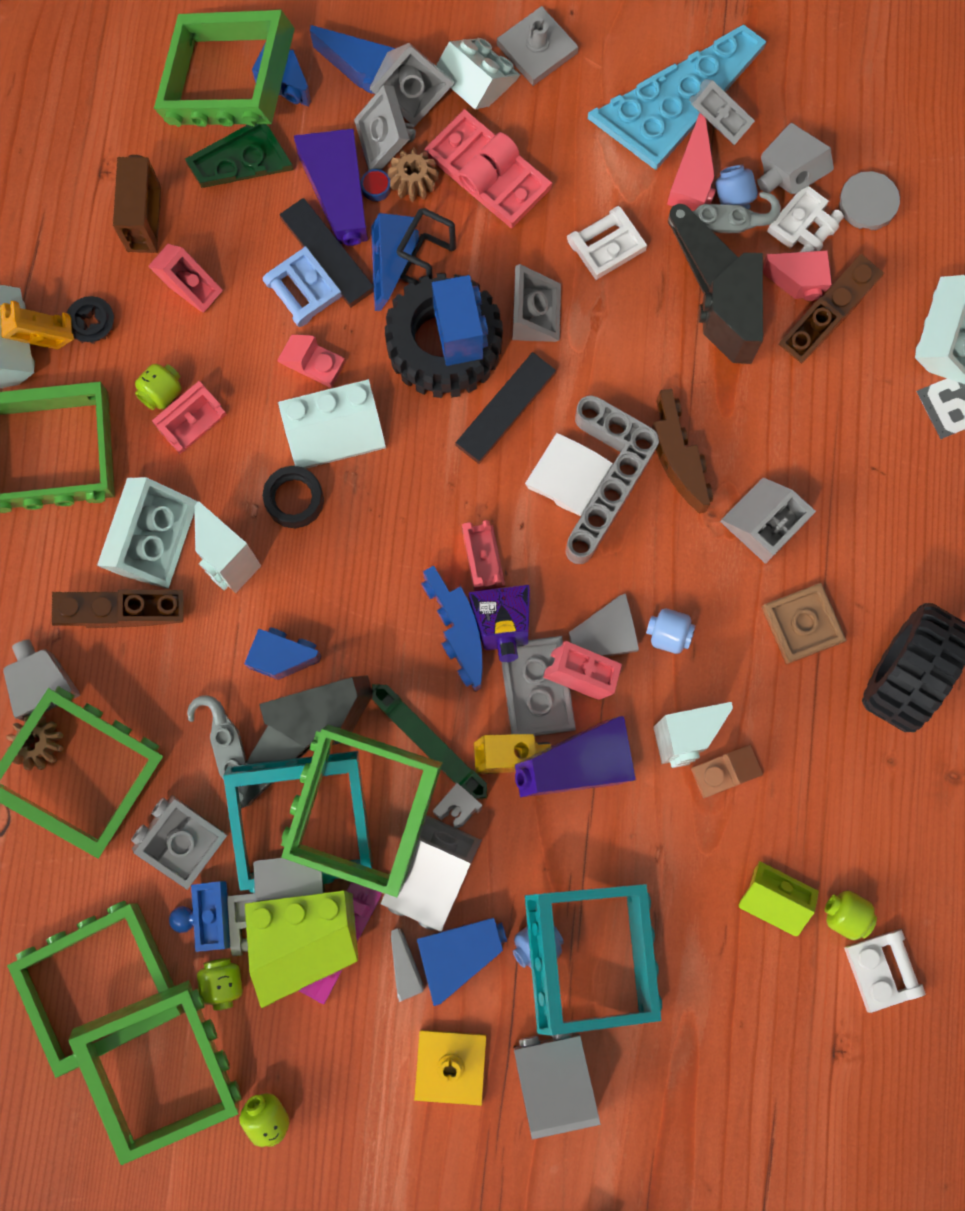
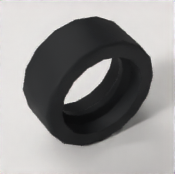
M288 466L280 468L271 474L264 484L262 496L265 508L272 519L283 527L294 529L305 527L315 521L322 511L324 496L320 482L312 472L303 467ZM299 480L310 488L312 494L311 503L302 513L295 515L286 514L276 505V491L287 481Z

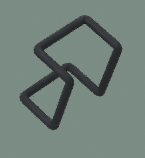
M425 208L418 210L397 248L398 256L408 260L400 276L403 281L412 282L414 285L419 284L418 280L406 275L412 263L425 268L426 275L429 276V279H433L432 266L415 256L425 239L449 251H454L456 249V236L453 221ZM422 215L449 226L450 244L430 234L423 233L420 235L418 245L414 248L411 255L403 252Z

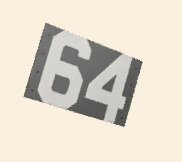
M947 378L916 391L940 439L965 430V384Z

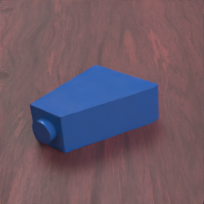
M493 917L417 939L434 1006L445 1001L503 951L501 944L507 942L502 922L496 924Z

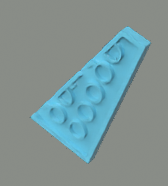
M743 24L715 40L713 45L703 51H696L690 54L688 59L680 64L669 66L637 84L636 88L623 96L618 95L611 99L610 103L600 109L595 108L588 112L587 119L653 169L657 170L694 128L700 112L691 105L689 99L701 90L700 84L705 79L713 80L726 92L765 48L767 41Z

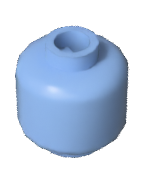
M664 608L660 611L658 617L651 616L646 634L652 635L651 643L653 647L679 654L684 648L689 649L696 625L691 624V617L689 615Z

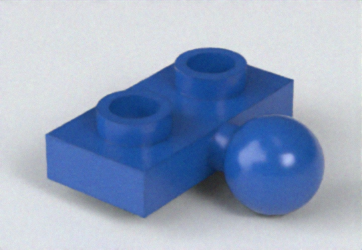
M227 881L191 885L193 911L185 906L175 908L169 916L170 927L178 933H185L194 926L195 952L230 948Z

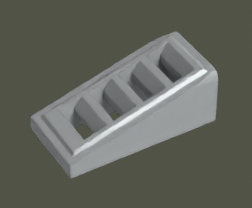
M399 927L391 931V943L397 998L400 1002L422 993L425 986L402 928L400 929Z

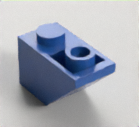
M265 44L252 68L255 83L257 81ZM290 49L279 95L284 96L291 103H301L309 107L311 103L309 88L294 50Z
M269 627L268 632L258 629L244 665L250 670L279 680L320 662L322 656L318 650H315L316 644L301 638L296 643L286 639V633Z

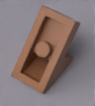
M751 745L691 768L703 799L763 775Z

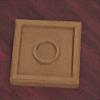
M822 583L762 606V610L786 665L847 641Z

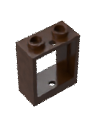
M140 155L117 157L113 227L127 252L157 253L161 185L149 158Z

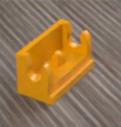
M11 301V305L8 303L0 305L1 338L57 350L74 340L71 330V317L68 313L63 312L61 319L60 315L55 314L52 316L22 309L16 301Z

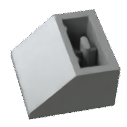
M762 478L720 522L766 564L816 511L792 489Z

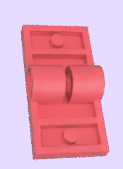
M465 109L424 149L429 159H434L439 168L511 229L552 189V182L519 155L516 144L506 134L501 132L496 135L493 134Z

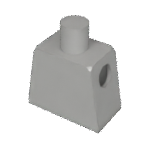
M791 122L762 153L761 160L764 175L757 180V183L763 192L770 193L777 186H780L790 194H796L834 170L831 148Z
M23 640L12 646L17 662L6 666L3 672L13 715L16 719L24 721L26 716H30L48 688L55 691L57 686H60L75 695L74 698L81 696L53 653L46 649L35 652L30 640ZM51 702L45 712L57 707L58 705Z

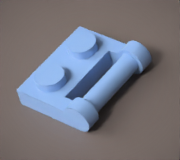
M306 246L270 270L263 277V282L266 286L276 292L293 314L292 319L298 327L306 325L313 316L342 297L339 288ZM287 275L309 302L303 308L282 282V279Z

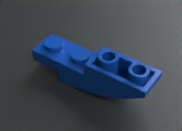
M432 566L423 571L425 581L421 585L429 599L431 600L435 597L441 608L437 612L444 625L448 626L451 624L452 626L443 632L446 641L441 644L450 660L456 657L461 666V669L457 670L465 686L472 685L476 692L481 689L483 667L480 634L475 616L462 587L460 586L449 592L435 566Z

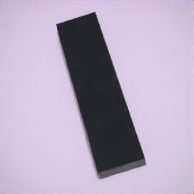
M304 198L279 214L280 219L302 247H307L339 288L343 299L350 308L374 292L373 284Z
M532 352L455 442V446L480 464L554 377L556 370Z

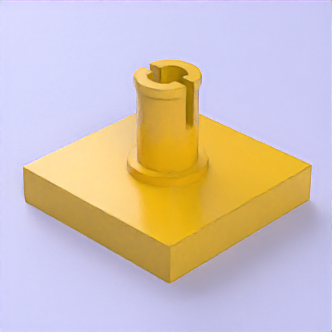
M420 1030L414 1101L482 1106L486 1034Z

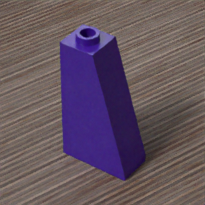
M344 129L294 135L298 157L335 238L340 244L348 246L368 241L354 130Z
M624 716L601 722L515 764V782L519 788L520 797L614 786L635 781Z

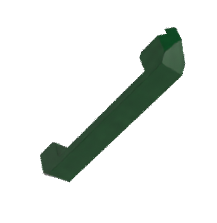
M372 684L373 702L430 759L442 762L441 770L455 784L458 783L476 800L487 799V783L474 770H471L388 685Z

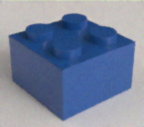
M470 275L432 282L433 308L446 366L483 359V347H488L486 336L488 335L485 315L481 316L480 305L482 303L479 287L472 286Z

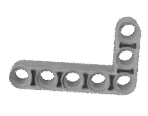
M586 396L579 401L575 422L581 430L616 449L620 454L568 538L566 555L575 564H584L592 558L652 459L659 442L656 431L596 396ZM586 409H591L598 416L589 419L582 412ZM613 424L620 425L624 432L615 434L610 431L609 426ZM643 439L651 447L649 449H640L635 442ZM620 466H632L635 474L626 475L622 473ZM614 490L619 494L620 499L610 501L605 497L604 492ZM597 515L603 519L604 525L594 527L589 523L588 518ZM582 541L587 544L589 550L585 553H578L573 549L572 544Z

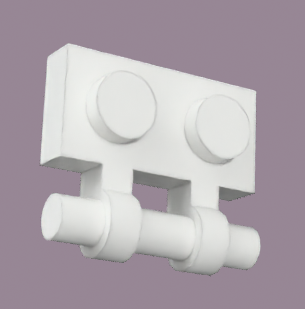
M807 186L793 197L776 221L771 223L767 232L790 249L799 241L804 246L800 252L820 251L823 248L824 240L838 230L839 222L844 218V215L839 210H834L831 215L824 212L823 210L829 201ZM813 222L817 223L820 227L814 235L807 230Z

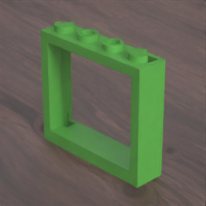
M282 10L178 14L154 109L165 122L177 127L181 125H196L200 127L223 125L229 127L233 124H247L250 126H255V124H272L295 28ZM266 40L252 99L180 100L195 42Z
M101 382L0 392V415L96 405L101 482L98 484L0 494V513L11 512L12 508L16 507L37 510L43 508L45 504L54 503L56 506L74 505V501L83 500L89 503H102L105 501V498L115 497L109 395Z
M57 686L55 691L48 688L1 759L0 780L51 702L148 758V761L98 839L0 784V803L99 859L163 755L157 752L160 746L143 736L142 740L138 741L129 734L132 729L115 720L111 725L101 719L103 712L94 706L86 703L83 708L74 703L72 700L75 695L60 686Z
M328 724L321 729V732L316 731L314 740L311 742L310 750L314 751L311 764L306 763L301 773L300 782L304 783L301 796L296 795L291 805L290 814L294 815L291 828L286 827L282 835L281 846H284L281 858L397 898L403 889L443 763ZM334 740L423 770L390 874L302 845Z
M126 901L119 902L107 909L108 915L98 920L96 916L87 918L77 924V931L69 935L65 931L55 934L46 939L47 946L37 951L35 947L28 948L15 955L17 961L7 965L55 1078L67 1074L78 1068L79 1065L74 1054L65 1058L27 968L126 919L158 992L160 993L174 987L175 985L138 903L127 905ZM177 1005L95 1042L94 1045L99 1057L185 1013L183 1005Z
M189 980L76 1027L71 1031L68 1041L120 1165H124L239 1114V1101L242 1100L239 1085L236 1080L230 1082L226 1072L230 1069L224 1050H217L214 1042L218 1038L216 1029L211 1019L205 1020L201 1011L202 1008H205L203 997L199 994L198 989H192ZM182 1004L222 1102L134 1140L93 1041Z

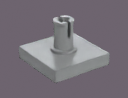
M542 6L497 38V46L532 86L578 54L577 44Z
M383 85L354 119L368 170H382L407 142L411 143L415 139L416 131L413 129V123H404L394 86Z

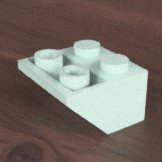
M477 38L449 41L436 66L454 81L451 89L474 109L489 107L518 80L520 74L513 69L512 62L492 51L491 44L486 40Z

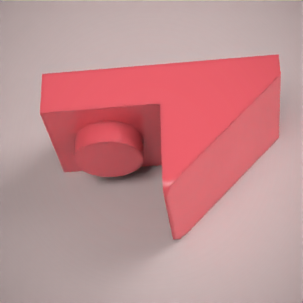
M291 335L277 360L279 363L330 388L333 387L346 363L345 358L318 346L316 337L310 335Z

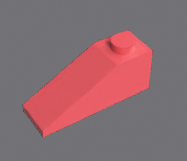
M700 113L667 205L672 207L677 204H684L691 211L696 210L703 204H711L716 189L711 188L714 170L706 118Z

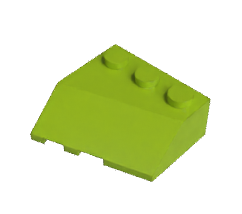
M336 891L245 903L249 972L261 1008L269 1006L275 1001L359 961L352 893Z

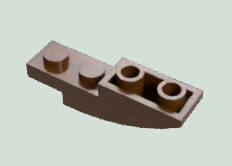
M860 254L829 290L814 303L788 332L779 345L802 364L857 307L862 298L880 280L884 272Z
M672 389L661 390L656 400L660 421L654 422L652 426L659 439L656 452L667 476L677 491L699 514L705 513L710 506V502H713L712 487L710 483L706 484L704 473L707 470L705 457L703 454L699 455L697 445L685 447L688 445V436L685 427H680L678 418L682 414L679 398L674 399Z
M183 590L52 592V626L117 628L183 622Z

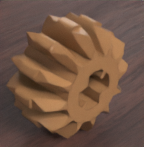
M414 147L411 154L408 155L401 150L400 158L392 157L391 167L388 170L392 191L398 190L400 199L408 194L412 202L415 200L416 195L425 200L427 196L426 191L434 192V182L438 180V171L435 170L436 162L434 159H428L426 150L420 155H417V150Z
M26 716L24 718V724L30 716ZM42 716L16 755L13 763L17 765L23 763L26 770H32L34 766L37 769L43 770L46 767V760L51 763L57 762L56 757L52 753L54 750L58 752L63 750V747L56 744V741L64 737L62 733L54 732L57 724L53 721L47 723L46 717ZM19 723L13 724L17 733L16 735L8 734L6 736L7 739L14 741L23 725ZM34 737L40 738V742L35 743V749L31 748L30 744L34 743Z

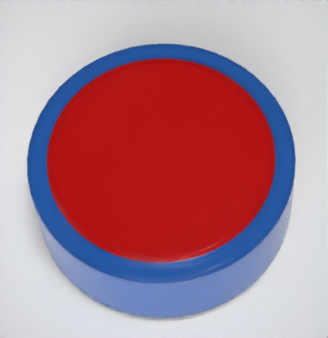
M379 169L367 171L361 179L363 195L371 201L384 200L391 191L390 178L387 173Z

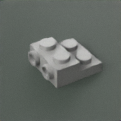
M171 795L168 800L162 798L156 804L151 813L155 818L149 826L141 825L131 839L135 843L132 850L138 857L188 890L227 835L192 808Z

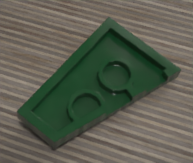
M267 124L246 125L185 158L186 164L201 188L293 170L292 163Z

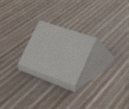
M407 43L387 52L370 86V90L376 94L383 85L394 86L402 116L416 126L453 86L454 81L413 45Z
M521 264L516 265L512 340L559 341L561 284Z

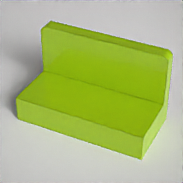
M759 861L754 869L750 887L740 900L739 908L793 936H798L815 913L819 891Z

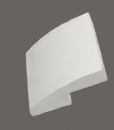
M556 433L525 484L528 489L554 500L557 506L582 516L613 466V463L589 448Z

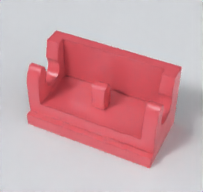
M198 381L154 418L152 422L167 441L181 454L227 414L220 407V403Z
M484 520L483 524L473 526L471 522L462 524V533L474 592L505 586L493 525H490L488 520Z
M564 641L561 646L552 651L550 656L555 658L551 666L545 669L543 678L597 700L615 693L622 666L621 663L568 641Z

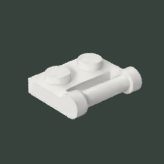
M619 206L611 209L609 215L582 231H574L567 235L569 245L580 256L595 280L643 253L647 248V244ZM612 226H619V229L589 247L586 245L585 242Z
M902 929L844 947L866 1010L869 1013L926 995L923 984H919L904 946L903 940H905ZM883 946H891L906 988L897 990L882 950Z

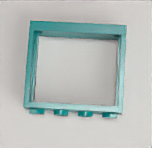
M359 752L329 754L323 776L349 773L360 859L349 861L373 869ZM313 756L227 767L223 778L240 891L249 890L251 893H255L254 872L250 873L238 787L300 779L305 764H311ZM322 872L324 884H329L334 879H338V877Z
M647 884L525 895L537 1034L553 1036L662 1021V999L658 992L657 983L659 968L654 956L653 943L655 941V932L651 926V897L647 892ZM627 896L639 1012L563 1022L552 903Z

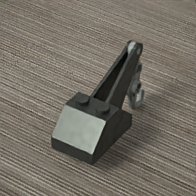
M761 192L759 194L761 198L767 199L771 204V211L767 214H758L740 205L703 204L696 210L691 211L686 205L677 204L671 208L668 217V224L675 234L704 294L703 304L699 305L698 322L703 323V334L732 363L752 364L763 342V253H743L738 257L713 232L741 233L756 226L770 225L776 221L780 215V203L774 195L768 192Z
M368 675L357 676L259 704L264 723L268 726L248 760L246 759L239 730L225 714L221 702L215 697L204 695L195 698L188 707L187 715L188 720L192 722L195 719L194 713L199 706L206 705L211 709L213 721L210 741L219 774L224 780L223 775L229 766L301 758L310 750V745L314 740L316 731L321 732V729L328 724L353 732L372 697V689ZM334 740L333 745L339 744L341 742ZM274 782L239 786L238 792L241 809L251 805Z

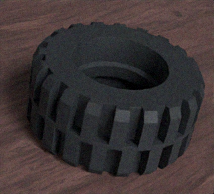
M437 273V278L429 279V276L426 275L419 278V284L414 285L411 282L405 286L404 296L397 294L393 299V308L388 309L386 315L387 325L385 326L388 356L391 359L392 367L396 374H401L402 381L406 385L412 386V384H415L417 392L425 395L427 390L433 391V397L442 398L443 393H451V398L460 396V390L466 389L470 393L477 389V382L485 383L490 378V370L496 369L499 362V354H501L503 324L500 320V310L498 305L492 304L493 297L487 290H484L482 293L480 292L482 303L480 305L481 316L485 315L488 335H486L488 347H483V359L446 366L444 357L431 355L417 345L415 340L417 330L426 321L435 317L432 282L451 279L446 278V273ZM455 274L454 278L461 277V275ZM471 280L472 286H478L480 291V284Z
M933 603L920 605L902 625L874 669V673L868 681V686L862 698L866 710L903 732H916V730L922 728L924 723L928 722L933 713L942 705L943 700L949 695L956 680L959 679L963 672L962 670L965 666V622Z

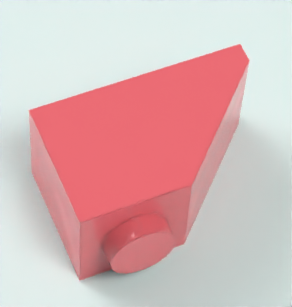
M167 244L148 266L170 289L203 313L223 291L182 247Z
M827 251L767 254L763 262V274L794 299L804 298L806 301H816L832 285Z

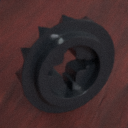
M94 296L80 298L67 310L71 317L73 337L81 343L90 342L95 344L100 339H106L110 330H114V313L110 305L101 298ZM95 314L94 317L100 324H91L87 327V324L81 318L90 319Z

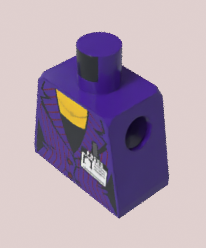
M529 585L469 592L470 606L476 619L483 648L485 650L498 649L501 662H512L518 659L517 646L527 645L529 641Z

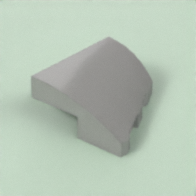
M626 594L618 596L569 632L570 643L604 657L638 652L637 637Z

